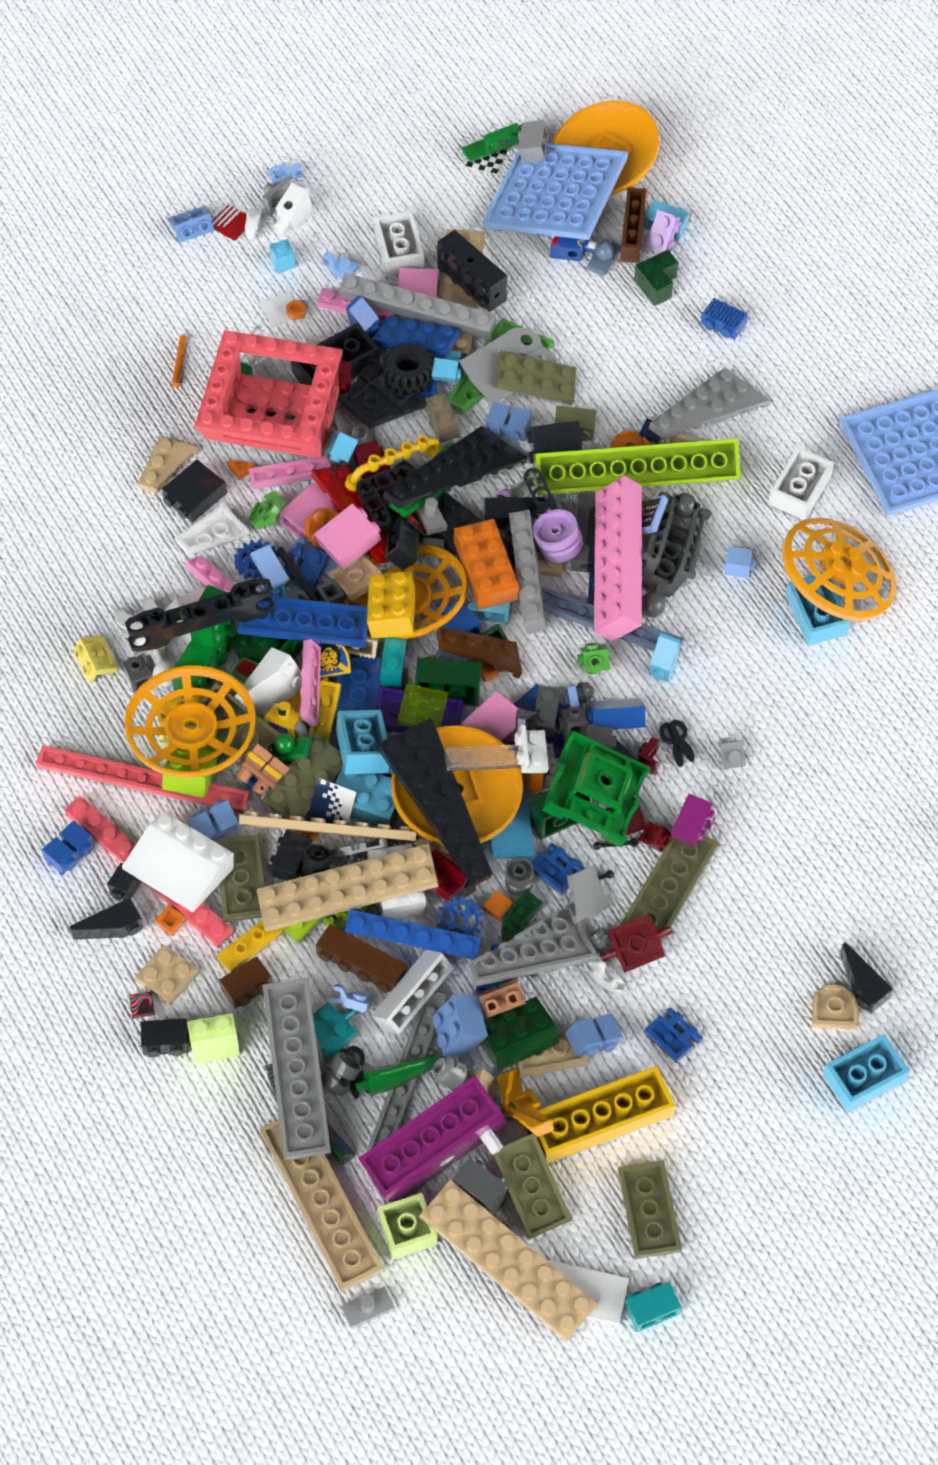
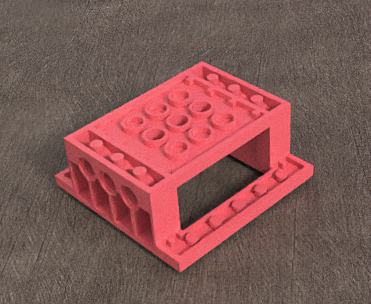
M224 330L196 418L195 430L202 431L203 439L322 459L339 398L338 368L342 358V349ZM239 353L317 365L312 384L306 385L241 374ZM248 409H256V410H257V411L254 412V413H248V412H247ZM269 412L276 413V415L272 417H269L266 414ZM289 415H294L296 417L293 420L286 419V417Z

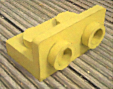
M103 635L80 637L74 648V655L78 659L82 672L86 675L89 683L94 682L97 675L116 673L118 666Z

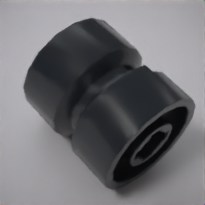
M312 844L305 847L300 877L330 870L331 850L320 844Z

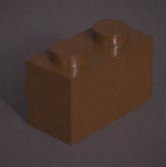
M257 956L219 979L220 989L234 1009L248 1005L254 997L264 994V984L273 983L272 976Z

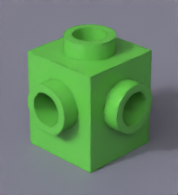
M588 643L585 647L580 648L577 660L579 667H582L585 673L595 675L601 673L602 670L610 669L609 651L605 644Z

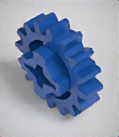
M261 539L257 543L250 540L249 545L245 542L243 543V549L237 548V554H234L235 569H238L239 575L244 574L245 580L249 577H252V580L263 578L250 554L269 545L268 541L262 544ZM271 546L273 552L279 560V555L275 550V546Z
M454 896L452 903L445 900V908L439 906L442 914L436 915V918L440 919L441 922L436 924V927H442L443 930L447 931L460 929L463 930L465 935L474 936L475 932L481 933L478 925H484V922L479 920V918L484 916V914L477 912L480 908L479 904L472 906L473 899L465 902V896H462L460 901H458ZM464 905L468 909L461 911L457 910L455 906ZM449 911V913L451 914L450 922H448L446 925L445 917L447 912ZM454 912H456L457 915L459 914V916L461 917L465 915L463 921L466 928H464L463 925L461 926L459 923L455 925L454 922H456L457 919L455 918L456 916ZM474 915L475 923L473 928L471 929V927L469 926L470 918Z

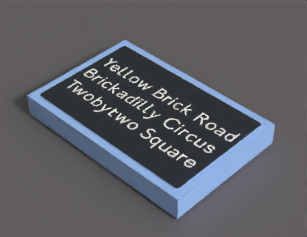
M665 495L642 500V535L657 531L668 502Z

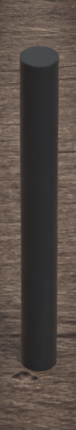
M279 547L276 550L277 554L311 601H321L285 549Z

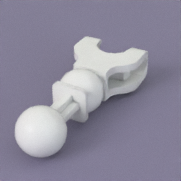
M152 597L142 600L144 603L143 611L158 608ZM123 608L113 611L115 621L122 636L128 638L129 635L125 622L132 615H128ZM135 622L131 625V628L134 630L143 627L140 622ZM144 637L136 639L138 646L143 645L146 641ZM165 646L142 652L147 662L153 661L155 665L153 676L174 668L176 665L174 662L166 660ZM169 680L159 686L165 688L172 687L173 682Z

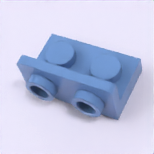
M204 206L168 218L169 225L175 231L179 243L214 231L211 215Z

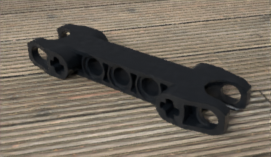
M266 578L247 580L235 584L230 592L167 611L162 608H153L132 616L125 622L131 650L134 652L155 650L168 645L172 638L235 619L239 622H248L271 613L275 608L271 596L273 593L271 582ZM259 585H266L268 587L264 592H256V587ZM267 601L269 606L260 608L257 603ZM135 622H140L143 627L134 630L131 628V625ZM144 637L146 640L143 645L137 646L134 644V641L138 638Z

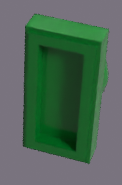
M282 733L274 740L271 754L281 762L304 759L308 755L312 740L309 736L294 739L290 734Z

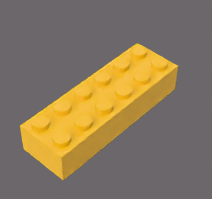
M654 1066L537 1110L547 1119L552 1120L554 1130L536 1137L549 1164L673 1117L676 1105L658 1067Z

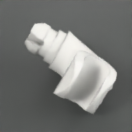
M252 209L247 211L245 230L248 240L256 238L258 222H261V210Z
M597 961L592 974L599 986L613 994L622 995L623 991L616 990V988L620 984L625 985V983L618 978L612 981L607 980L606 963Z

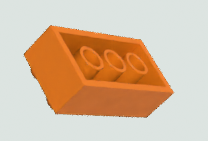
M491 519L454 528V545L464 567L477 609L481 610L517 601L519 585L495 520Z

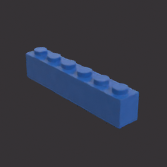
M350 909L345 926V932L473 960L479 957L483 941L482 938Z

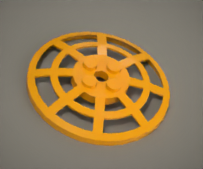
M828 518L803 520L795 524L787 533L782 545L784 567L795 587L812 604L833 616L852 621L874 619L882 615L891 605L896 591L893 570L882 551L863 533L843 522ZM824 524L830 525L832 528L814 531L805 525ZM798 530L809 535L804 545V551H792L793 537ZM833 533L836 535L837 541L830 542L822 535ZM844 536L852 539L859 546L855 548L846 543ZM814 539L825 546L821 552L811 551ZM867 552L875 565L867 563L862 554ZM793 558H805L808 568L816 578L811 584L808 585L802 578ZM813 559L820 561L821 567L824 570L822 574L815 566ZM878 559L883 564L885 570L881 569ZM868 571L877 574L874 586L866 577ZM883 577L889 580L890 594L885 602L877 592L882 584ZM831 578L834 581L843 584L845 590L834 585L828 580ZM862 582L867 591L853 592V585ZM821 585H824L832 592L845 597V607L843 608L829 602L815 591ZM872 596L878 605L877 608L871 610L857 611L853 610V599H865Z
M419 543L418 554L431 555L443 560L436 569L414 564L404 571L395 567L383 573L411 571L415 585L414 617L420 614L428 617L414 623V628L423 626L432 620L437 621L427 627L414 630L413 635L393 636V638H414L432 632L447 623L462 607L468 590L467 576L463 565L450 552L436 546H423V544ZM371 556L367 558L375 566L377 565ZM449 565L456 570L462 582L461 586L450 589L449 583L443 575V572ZM413 571L430 574V576L424 580L413 576ZM438 579L444 591L432 593L430 586ZM369 591L365 593V597L359 596L353 601L344 596V604L351 605L352 602L364 604V607H368ZM462 593L453 609L445 616L441 615L450 597ZM443 599L435 612L429 609L432 601Z
M199 665L175 667L151 677L134 693L125 713L127 741L138 759L159 773L180 778L207 776L221 771L234 763L248 748L256 727L254 704L244 686L234 677L221 670ZM191 676L209 677L223 682L224 685L218 693L202 688H192ZM182 677L183 689L173 691L160 700L150 692L166 681ZM231 688L243 699L248 710L247 714L236 717L232 706L224 699ZM193 695L204 696L212 700L205 706L193 702ZM184 696V703L173 709L165 705L173 699ZM145 698L153 705L147 716L145 727L132 726L135 710L141 700ZM219 704L225 709L229 719L217 721L213 711ZM158 711L166 716L165 727H152ZM249 722L248 735L239 750L230 747L236 734L237 725ZM188 724L197 725L194 729L186 728V725ZM230 727L229 735L224 743L215 739L218 729ZM133 734L146 735L150 746L157 754L149 760L145 758L138 750ZM153 735H166L170 744L162 750L155 742ZM207 745L217 749L210 755L202 758L198 757V749L204 748ZM177 748L189 751L190 759L171 756V754ZM222 753L231 756L228 760L217 766L204 770L199 768V764L211 761ZM166 759L174 763L190 765L191 771L169 770L157 764Z

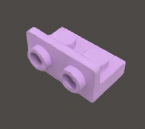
M657 210L645 247L658 252L665 250L672 252L675 245L673 240L675 233H678L681 227V222H679L681 217Z

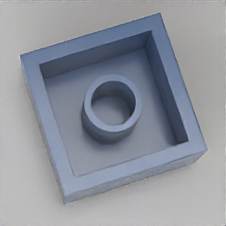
M454 994L433 1015V1025L436 1028L438 1044L443 1057H467L488 1036L477 995Z

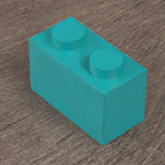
M385 637L380 686L401 688L406 656V639Z
M670 1281L664 1284L662 1282L655 1283L650 1286V1290L643 1293L636 1291L626 1299L625 1309L636 1333L680 1315L682 1307Z

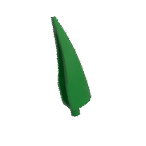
M443 1055L416 1058L367 1071L363 1075L364 1081L356 1083L357 1091L360 1092L368 1089L372 1097L392 1090L432 1070L436 1061L443 1058Z

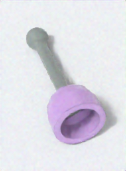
M530 472L528 481L535 479V474ZM523 480L512 490L505 488L498 492L496 496L497 498L514 497V493L526 483Z

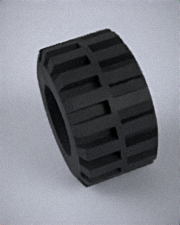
M410 342L405 345L400 343V346L395 345L392 347V350L389 349L383 358V377L386 387L389 390L392 389V393H399V396H404L414 391L420 395L421 391L425 392L427 387L431 386V381H433V359H431L430 352L427 353L425 347L421 348V345H413ZM404 368L415 369L413 371H402Z

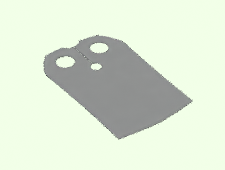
M518 327L509 330L486 346L459 360L469 379L491 404L515 393L496 388L498 354L501 350L524 354L533 358L543 355L550 362L557 363L550 349L543 347L541 338L533 329ZM529 335L532 338V344L524 345L521 342V336Z

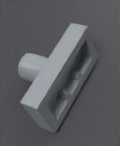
M288 175L276 186L270 183L264 186L263 192L265 195L262 196L266 212L272 214L276 211L278 203L290 184H295L293 177Z
M427 498L425 505L415 511L427 535L447 530V524L437 507L438 501L435 498Z
M384 1286L342 1305L341 1309L352 1330L394 1311L395 1307Z

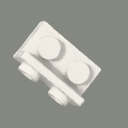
M520 725L519 731L515 733V745L519 746L517 765H521V773H547L549 766L545 730H526L525 725Z

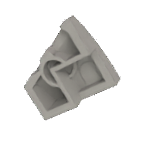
M593 865L567 877L570 888V903L575 904L576 915L572 916L573 923L579 922L610 906Z

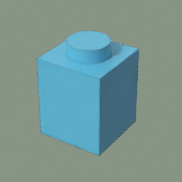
M288 239L269 245L270 260L277 274L295 268V255Z

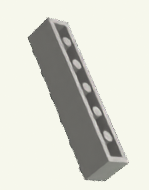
M530 510L509 513L523 624L526 633L547 630L536 541L533 536V520Z

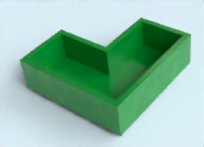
M208 584L198 601L227 592ZM235 620L190 633L191 641L175 667L199 665L219 669L227 661L228 653L236 637L237 627L235 626ZM191 676L192 688L208 690V685L215 679ZM182 677L172 679L174 691L183 689Z

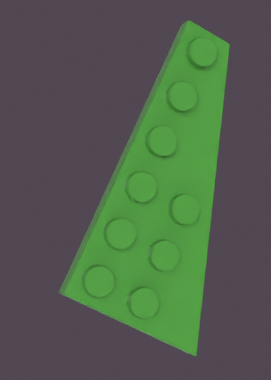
M502 318L494 329L491 340L487 339L483 347L513 328L524 327ZM536 333L541 338L543 347L550 349L554 346V340ZM529 335L521 336L520 339L524 345L532 344V338ZM465 372L447 399L453 410L463 414L485 396L475 387Z

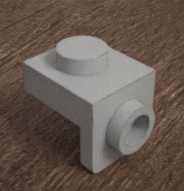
M736 737L723 738V742L718 743V748H721L723 769L746 766L743 741L736 740Z

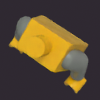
M289 702L275 703L271 708H266L257 714V716L280 734H290L294 739L309 736L301 719V714L292 710Z

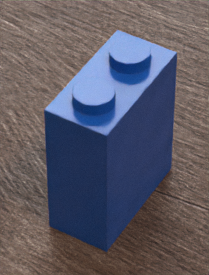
M640 698L589 701V707H586L589 725L613 727V730L646 728L645 705Z

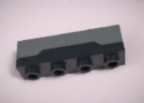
M579 492L576 520L583 536V546L581 551L571 559L570 571L589 573V568L595 566V493Z

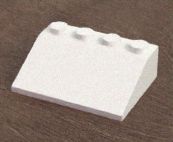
M162 811L148 825L124 862L122 869L191 912H194L233 870L234 853L167 812Z

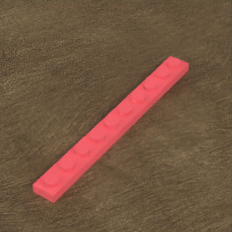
M42 745L36 761V767L209 807H212L217 801L228 800L234 811L240 814L245 813L250 797L249 791L211 783L205 798L163 790V774L155 770Z
M79 796L64 809L65 814L124 864L136 844L83 797ZM146 884L166 903L186 916V920L217 948L234 934L233 929L203 902L194 912H191Z

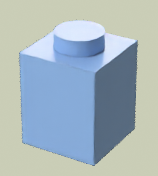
M728 546L724 575L749 578L750 570L754 571L756 559L752 558V550Z

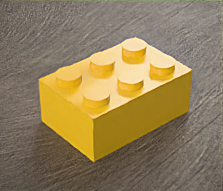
M411 571L369 575L367 623L371 638L413 635L415 585Z

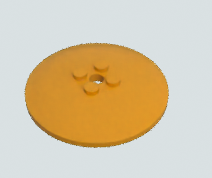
M614 100L599 102L575 113L560 127L552 144L627 151V161L610 194L611 196L626 190L627 187L633 186L647 174L657 158L660 136L654 119L645 109L630 102Z
M467 726L436 728L458 786L463 790L461 794L480 843L488 841L506 829L519 810L523 794V780L520 767L517 765L513 754L501 741L482 730ZM392 773V797L401 818L418 835L443 845L400 781Z

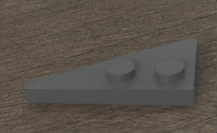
M386 838L331 849L332 858L346 855L347 859L360 857V852L378 850L388 847Z

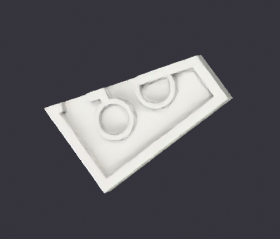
M223 504L175 537V541L188 555L250 534L249 529Z

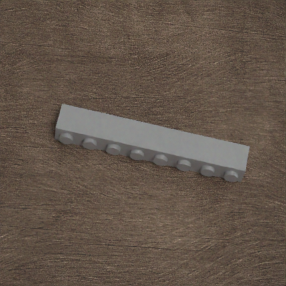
M349 273L344 274L339 289L341 299L353 301L360 295L370 307L423 322L460 328V332L491 340L496 325V315L493 313Z

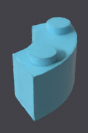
M450 351L446 358L436 357L432 370V380L452 383L460 381L462 372H464L459 362L462 359V352Z

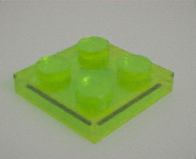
M407 684L397 724L413 727L431 718L436 728L441 727L449 692Z

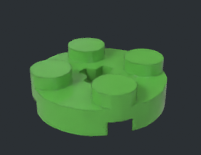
M276 492L266 494L264 496L266 500L262 503L258 501L252 508L248 519L255 529L258 530L266 525L270 527L277 521L276 516L284 508L286 501Z

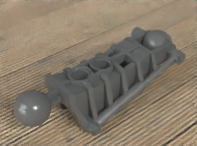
M661 491L658 496L665 495L669 506L667 510H664L657 531L650 534L647 548L642 553V559L647 561L642 587L650 590V592L642 596V614L650 618L658 617L664 612L665 600L663 596L671 597L687 578L693 579L696 576L694 568L702 541L701 535L705 520L710 519L712 513L706 508H700L701 504L697 503L695 497L689 493H674L673 496H670L671 494ZM673 513L680 518L686 519L690 517L687 529L671 523ZM697 515H699V517H700V522H699V523H698V521L696 520Z

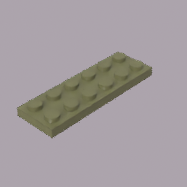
M705 836L703 842H698L696 848L671 838L620 926L650 914L658 930L669 925L672 927L717 850L719 842Z

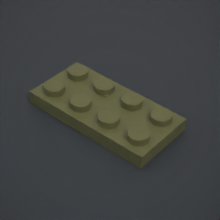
M503 350L499 352L496 388L565 404H573L576 367Z
M215 683L210 691L218 693L221 686ZM230 693L226 695L224 699L232 706L236 717L248 713L245 705ZM203 697L199 703L207 706L212 699ZM219 704L213 711L217 721L229 719L227 712ZM256 715V727L253 738L248 748L239 758H243L252 743H258L269 752L274 746V740L280 733ZM249 722L237 725L236 734L230 747L237 750L242 747L248 735ZM230 727L218 729L215 738L224 743L229 735Z
M316 733L310 738L312 744L307 757L293 760L288 766L290 769L287 773L282 775L274 789L271 788L262 799L265 805L284 819L289 820V816L304 818L310 810L318 778L332 783L343 768L340 751Z
M259 835L215 840L216 843L234 853V868L220 883L224 922L262 918L257 889L265 887Z
M534 1133L505 1145L498 1153L492 1155L501 1177L506 1181L507 1192L528 1240L572 1221Z
M664 1160L618 1167L617 1172L634 1258L641 1259L682 1252Z

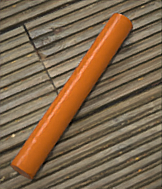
M185 335L179 336L172 378L173 387H179L187 342V336Z

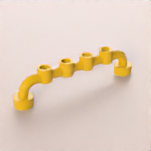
M420 435L415 444L403 442L398 451L393 448H387L383 457L375 454L370 455L367 463L359 466L353 474L347 476L345 486L351 491H356V484L362 480L361 475L365 472H376L380 466L385 464L393 465L395 460L400 458L409 459L411 454L417 451L421 453L426 452L427 456L433 458L443 446L437 438H428L427 436Z

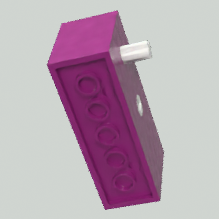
M473 1076L358 1159L386 1200L392 1203L406 1198L482 1143L485 1144L492 1155L498 1153L504 1146L495 1134L506 1127L507 1123L502 1112L476 1076Z

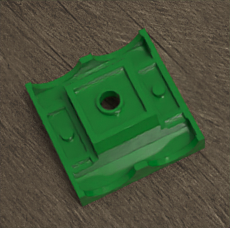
M572 731L566 738L542 811L559 819L567 817L601 833V839L621 847L628 839L626 831L635 810L638 808L640 802L638 794L651 767ZM601 776L609 780V785L601 782ZM579 792L596 801H599L609 806L610 811H607L574 794Z

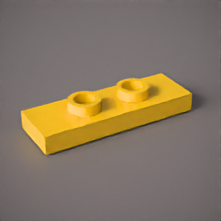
M261 920L216 955L217 959L229 972H232L283 934V930L279 928L266 932L263 920Z

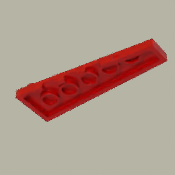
M349 464L312 471V478L323 493L329 495L332 499L331 503L335 508L338 507L342 512L353 503L357 509L361 507L364 510L356 491H351L345 486L347 476L353 474ZM380 531L379 534L382 540L368 550V553L377 564L390 562L385 559L387 535L385 531Z

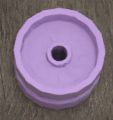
M556 509L542 514L534 523V539L541 555L547 561L554 563L567 562L581 551L583 546L582 533L574 515L567 510Z

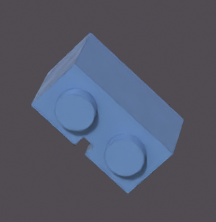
M498 402L492 404L486 419V429L495 435L508 437L512 440L525 441L526 431L529 430L532 411L514 407L512 414L508 415L510 405Z
M228 800L217 801L209 811H197L192 815V818L188 819L193 829L213 841L242 828Z
M611 1014L595 1017L593 1021L591 1018L575 1021L565 1033L577 1057L583 1055L592 1056L600 1051L610 1052L617 1047V1043L623 1037Z

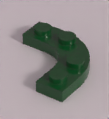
M526 890L507 910L502 922V943L512 940L515 935L524 931L528 922L543 908L544 902L530 891ZM539 973L529 976L534 979Z

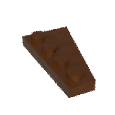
M439 627L436 632L439 649L463 658L467 655L475 660L476 663L483 665L485 662L495 666L494 670L502 673L506 670L518 679L522 675L517 642Z

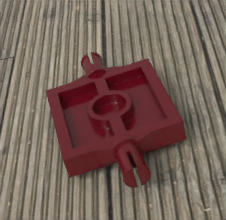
M647 914L608 930L612 941V949L600 953V956L603 957V962L616 957L624 973L666 957L662 938L674 934V931L670 930L672 929L671 925L658 930L653 923L651 915Z

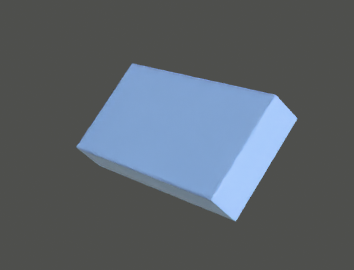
M270 545L264 546L250 554L262 577L270 580L273 589L289 582L286 572Z

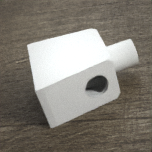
M294 183L290 184L276 207L279 219L274 226L277 230L284 232L287 227L296 230L311 214L313 209L308 190Z

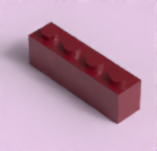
M377 440L356 445L353 451V458L358 468L368 462L370 455L375 454L383 457L385 452L383 447H379ZM385 464L380 466L378 471H367L361 477L365 479L389 470L391 467ZM383 479L380 480L378 483L382 486H386L390 482L388 480ZM380 495L388 511L390 512L391 517L394 518L401 516L392 508H390V502L385 500L383 498V495ZM371 502L373 509L379 507L377 502Z

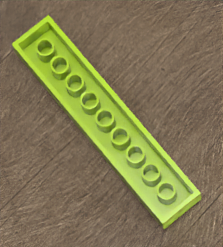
M738 438L533 454L534 468L539 469L551 494L601 490L622 476L642 485V487L741 479ZM538 473L535 474L536 488L539 486H544L543 482L541 484H538L536 478L539 476ZM539 490L536 495L548 493L545 490Z

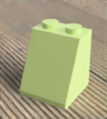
M233 1013L187 1021L195 1064L240 1056Z

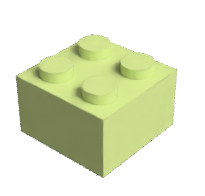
M422 1193L377 1207L378 1219L392 1260L438 1245L436 1231L419 1217L427 1207Z

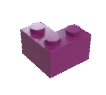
M688 793L671 831V838L696 848L698 842H703L706 830H711L715 822L713 803Z

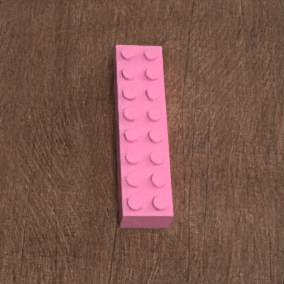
M625 476L595 493L594 633L612 642L642 626V485Z

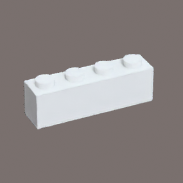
M425 950L373 1012L372 1018L383 1031L399 1035L454 967L443 953Z

